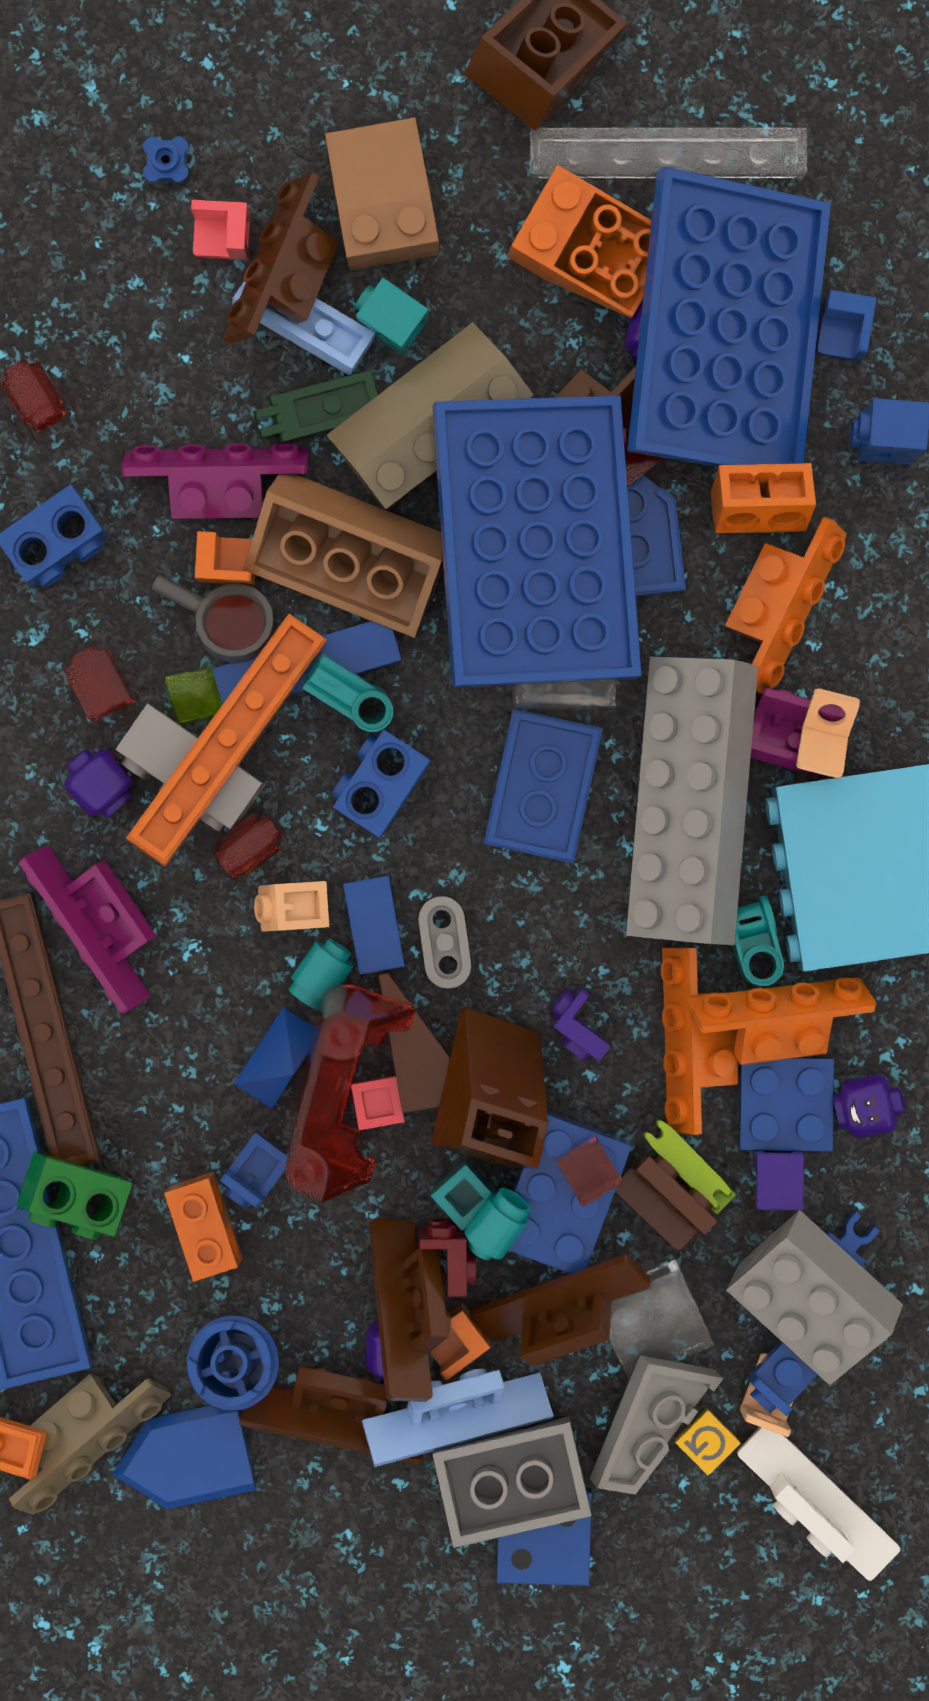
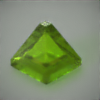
M213 668L165 677L178 723L215 715L221 708L222 703Z

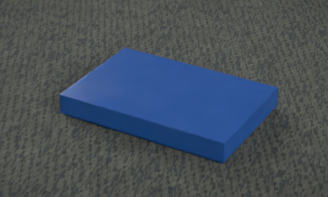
M513 709L484 844L574 863L603 728Z

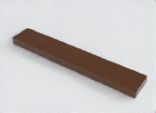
M28 893L1 900L0 962L50 1156L79 1165L101 1160V1155L34 894Z

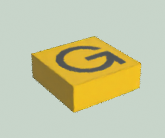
M707 1407L674 1439L675 1443L707 1475L711 1474L741 1444L740 1440Z

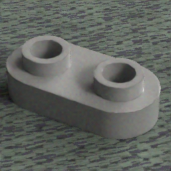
M438 896L427 901L421 908L418 919L425 971L428 978L436 986L450 989L458 987L466 981L471 971V958L465 915L462 907L452 898ZM439 910L447 911L451 916V922L446 928H439L433 922V916ZM451 956L457 961V969L453 973L447 974L440 969L439 962L443 957Z

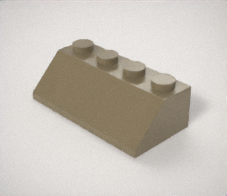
M472 322L326 436L382 509H387L437 470L432 405L435 401L530 399L534 394L505 355Z

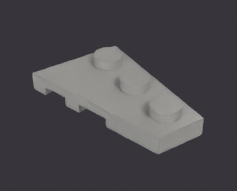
M640 1355L589 1478L592 1483L599 1489L636 1495L668 1453L669 1447L667 1442L682 1423L690 1424L699 1412L695 1408L696 1404L708 1389L715 1391L724 1378L715 1369Z

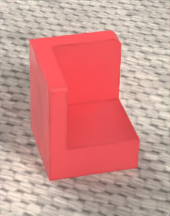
M192 200L191 211L195 218L194 255L198 258L249 260L251 213L247 203Z

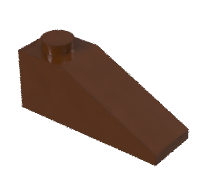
M390 972L380 973L379 980L402 1113L439 1107L451 1055Z

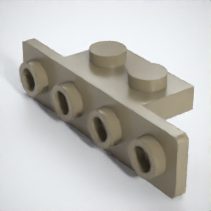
M92 1374L86 1376L30 1425L31 1427L47 1431L39 1464L42 1470L37 1474V1477L28 1481L9 1498L12 1507L29 1514H36L52 1506L61 1491L72 1482L84 1478L91 1471L92 1464L106 1452L113 1451L121 1446L130 1431L141 1422L154 1417L161 1410L162 1404L171 1396L167 1387L151 1379H146L116 1405L99 1377Z

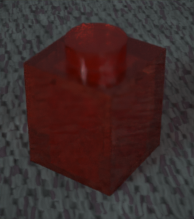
M93 646L75 654L70 658L73 665L63 669L87 718L91 721L96 722L136 701L111 652L104 648L97 651L96 647Z

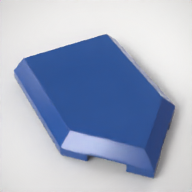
M625 458L635 596L685 591L686 585L676 498L664 488L655 484Z
M210 1404L155 1416L147 1420L112 1473L113 1476L166 1510L257 1489L244 1427L239 1425L241 1418L240 1410H223Z

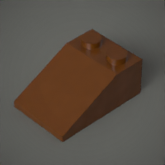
M520 0L480 38L464 74L536 132L564 104L625 30L628 22L601 0Z

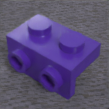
M580 985L573 992L565 988L550 1008L551 1013L555 1015L551 1021L553 1027L565 1035L561 1040L562 1045L577 1057L586 1061L591 1055L600 1061L611 1046L606 1039L574 1016L590 994Z

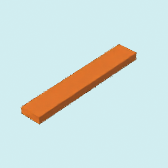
M291 614L287 615L126 837L128 842L166 867L326 645V638Z

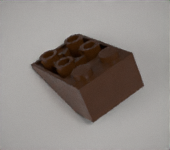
M461 1008L431 1145L504 1167L538 1169L548 1126L540 1033L468 1008Z

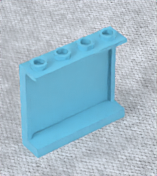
M929 764L771 788L772 797L765 798V808L768 824L776 825L779 843L772 844V855L775 870H783L786 889L779 890V902L782 916H790L792 935H786V949L789 962H797L798 970L804 972L929 953Z

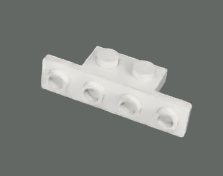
M759 1427L737 1450L739 1458L770 1486L774 1497L777 1499L773 1504L777 1512L791 1525H794L799 1520L811 1532L806 1537L808 1541L824 1557L827 1558L833 1553L842 1563L847 1560L867 1580L871 1581L900 1552L899 1545L785 1436Z

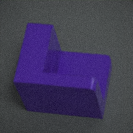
M752 1150V1167L756 1171V1207L760 1210H803L804 1154L801 1151Z

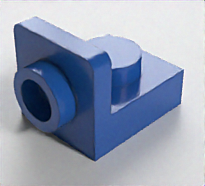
M780 1340L746 1378L755 1387L750 1395L766 1411L771 1414L777 1407L787 1416L793 1410L789 1405L817 1376V1373Z

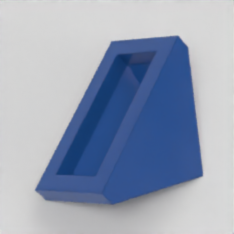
M283 1007L234 1082V1085L273 1109L323 1031L286 1007Z

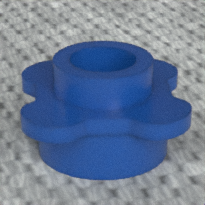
M152 136L145 140L143 150L147 154V165L143 168V175L147 181L151 183H156L159 180L162 182L174 181L181 183L187 179L189 170L186 167L185 154L189 150V145L184 138L176 136L172 140H159L157 137ZM164 156H169V163L164 164L162 162V158Z

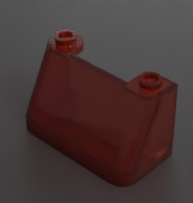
M348 984L331 988L324 994L318 1010L287 1131L285 1175L291 1188L300 1195L323 1203L370 1183L376 1161L364 1158L359 1151L357 1141L361 1131L341 1124L359 1054L364 1050L367 1043L379 1046L384 1044L386 1035L389 1032L410 1030L416 1007Z

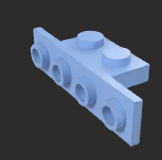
M475 1369L461 1375L460 1381L442 1385L441 1381H431L433 1396L427 1402L408 1401L407 1408L362 1420L374 1467L553 1419L554 1415L540 1372L503 1382L500 1370L487 1373L486 1369Z

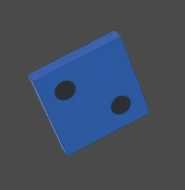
M586 1489L591 1508L592 1492L591 1489ZM591 1516L499 1537L497 1548V1583L589 1586Z

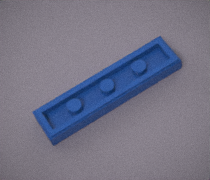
M370 621L323 635L327 639L326 645L290 695L305 691L301 686L308 672L322 653L357 675L401 662L402 658L393 629ZM257 657L247 662L229 663L212 669L222 704Z

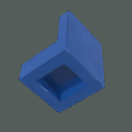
M830 290L824 300L816 353L821 356L861 362L868 352L877 298Z

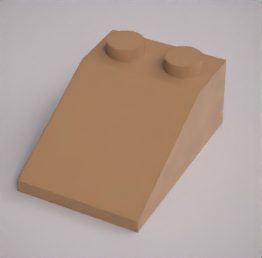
M416 118L325 133L349 271L440 255L439 240Z

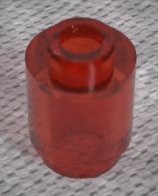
M24 359L5 370L3 375L6 379L1 383L0 387L25 425H31L35 432H39L49 428L66 414L62 407L64 400L39 362L29 364Z
M253 813L218 840L220 845L212 852L226 872L236 880L242 874L249 876L282 850L277 841L283 835L267 815L259 819Z

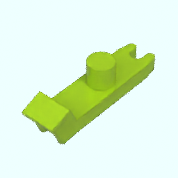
M656 1120L655 1124L661 1130V1135L655 1138L651 1133L645 1132L643 1137L658 1155L662 1156L679 1172V1176L691 1188L694 1187L713 1205L711 1210L718 1215L736 1194L672 1127L662 1120Z

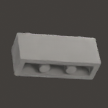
M147 704L115 750L125 756L121 764L134 774L144 779L150 773L163 782L159 789L160 791L198 737L155 707ZM238 766L200 819L219 832L224 825L229 829L235 830L265 787V784Z

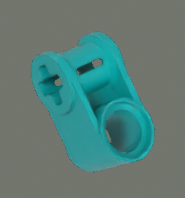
M766 895L759 896L758 902L738 907L735 945H731L742 979L754 986H769L777 982L784 970V960L777 939L776 923ZM758 917V921L744 925L739 924L741 920ZM758 952L767 954L773 964L771 973L764 979L756 978L749 970L750 958Z

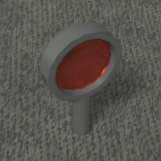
M161 574L157 576L152 585V591L196 613L198 638L204 649L216 659L229 663L247 662L260 654L274 634L273 610L266 597L254 587L240 583L226 584L210 591L206 597H203Z

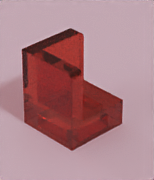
M596 1135L556 1159V1163L576 1193L582 1207L623 1183L619 1172Z

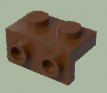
M641 1154L620 1177L615 1193L675 1250H681L697 1232L705 1235L716 1224L717 1220L709 1213L713 1205L694 1187L689 1192L684 1190L675 1181L679 1176V1172L662 1156L659 1155L653 1160L650 1156Z

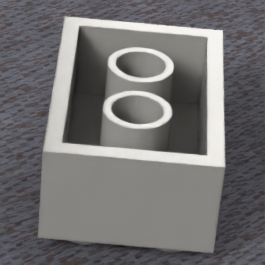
M800 1210L739 1263L726 1290L829 1385L892 1335L903 1306L898 1299Z
M569 1416L520 1427L433 1451V1459L453 1548L591 1516V1508Z

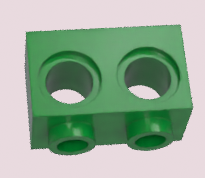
M34 1151L16 1205L29 1212L27 1220L39 1225L55 1228L56 1222L61 1221L73 1225L71 1233L85 1238L97 1240L99 1233L115 1237L133 1183L113 1174ZM58 1181L60 1186L58 1197L50 1203H45L43 1200L44 1189L51 1182ZM96 1194H101L102 1205L95 1214L88 1216L86 1212L88 1200Z

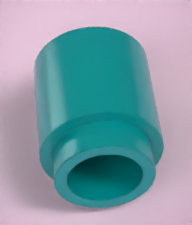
M329 938L325 944L315 941L291 976L294 982L288 990L306 1005L319 1010L324 1002L330 1003L353 969V964L348 960L351 955L350 951Z
M500 1188L497 1194H490L464 1230L465 1236L468 1239V1248L484 1260H490L491 1258L502 1259L528 1224L527 1216L531 1212L530 1205L520 1195L507 1188Z

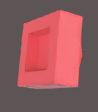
M396 1075L351 1084L359 1130L405 1122Z

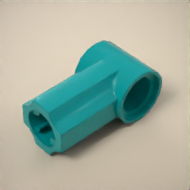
M324 653L314 663L301 686L302 689L347 716L359 728L367 732H378L384 729L393 717L392 703L383 688L369 683ZM369 697H376L383 702L381 713L373 718H366L359 714L361 702Z

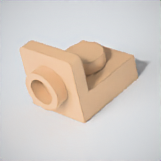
M326 881L272 884L258 887L259 895L255 898L254 912L257 921L261 924L262 932L329 927Z

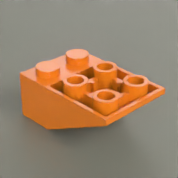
M557 165L512 243L507 258L548 282L632 318L644 297L652 220Z

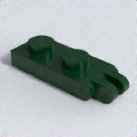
M367 370L271 396L268 398L270 406L255 410L253 414L255 421L274 417L275 425L258 429L260 439L279 435L280 442L284 443L335 429L378 396L372 371Z

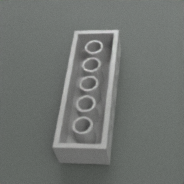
M650 657L626 936L704 944L735 945L758 666L730 659Z

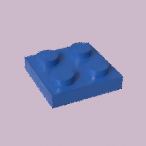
M797 1057L740 1065L739 1149L833 1151L834 1059L829 1057Z

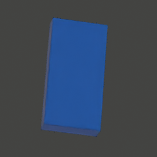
M389 876L343 884L359 975L405 967Z

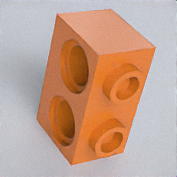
M811 463L719 465L710 492L715 534L806 531L816 507Z
M215 1172L170 1186L164 1192L193 1282L237 1268L243 1257Z

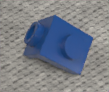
M256 1131L220 1179L227 1186L224 1193L242 1207L246 1208L250 1203L258 1208L294 1158L260 1132Z

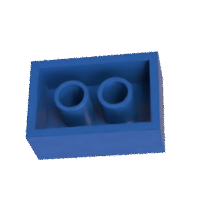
M547 1110L548 1126L539 1168H520L512 1189L530 1205L531 1212L527 1216L528 1224L508 1251L571 1274L588 1266L632 1146L627 1139Z

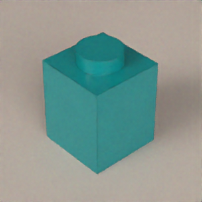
M385 278L380 280L376 288L371 284L367 286L355 305V308L359 310L356 314L357 322L375 332V337L401 356L405 355L429 321L428 308Z
M467 1159L462 1161L434 1186L431 1191V1197L462 1231L469 1225L489 1195L497 1194Z

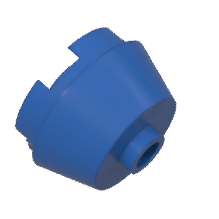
M223 1316L207 1323L195 1335L187 1355V1372L196 1393L208 1404L229 1411L246 1409L261 1401L274 1385L279 1367L277 1348L270 1334L259 1323L242 1316Z

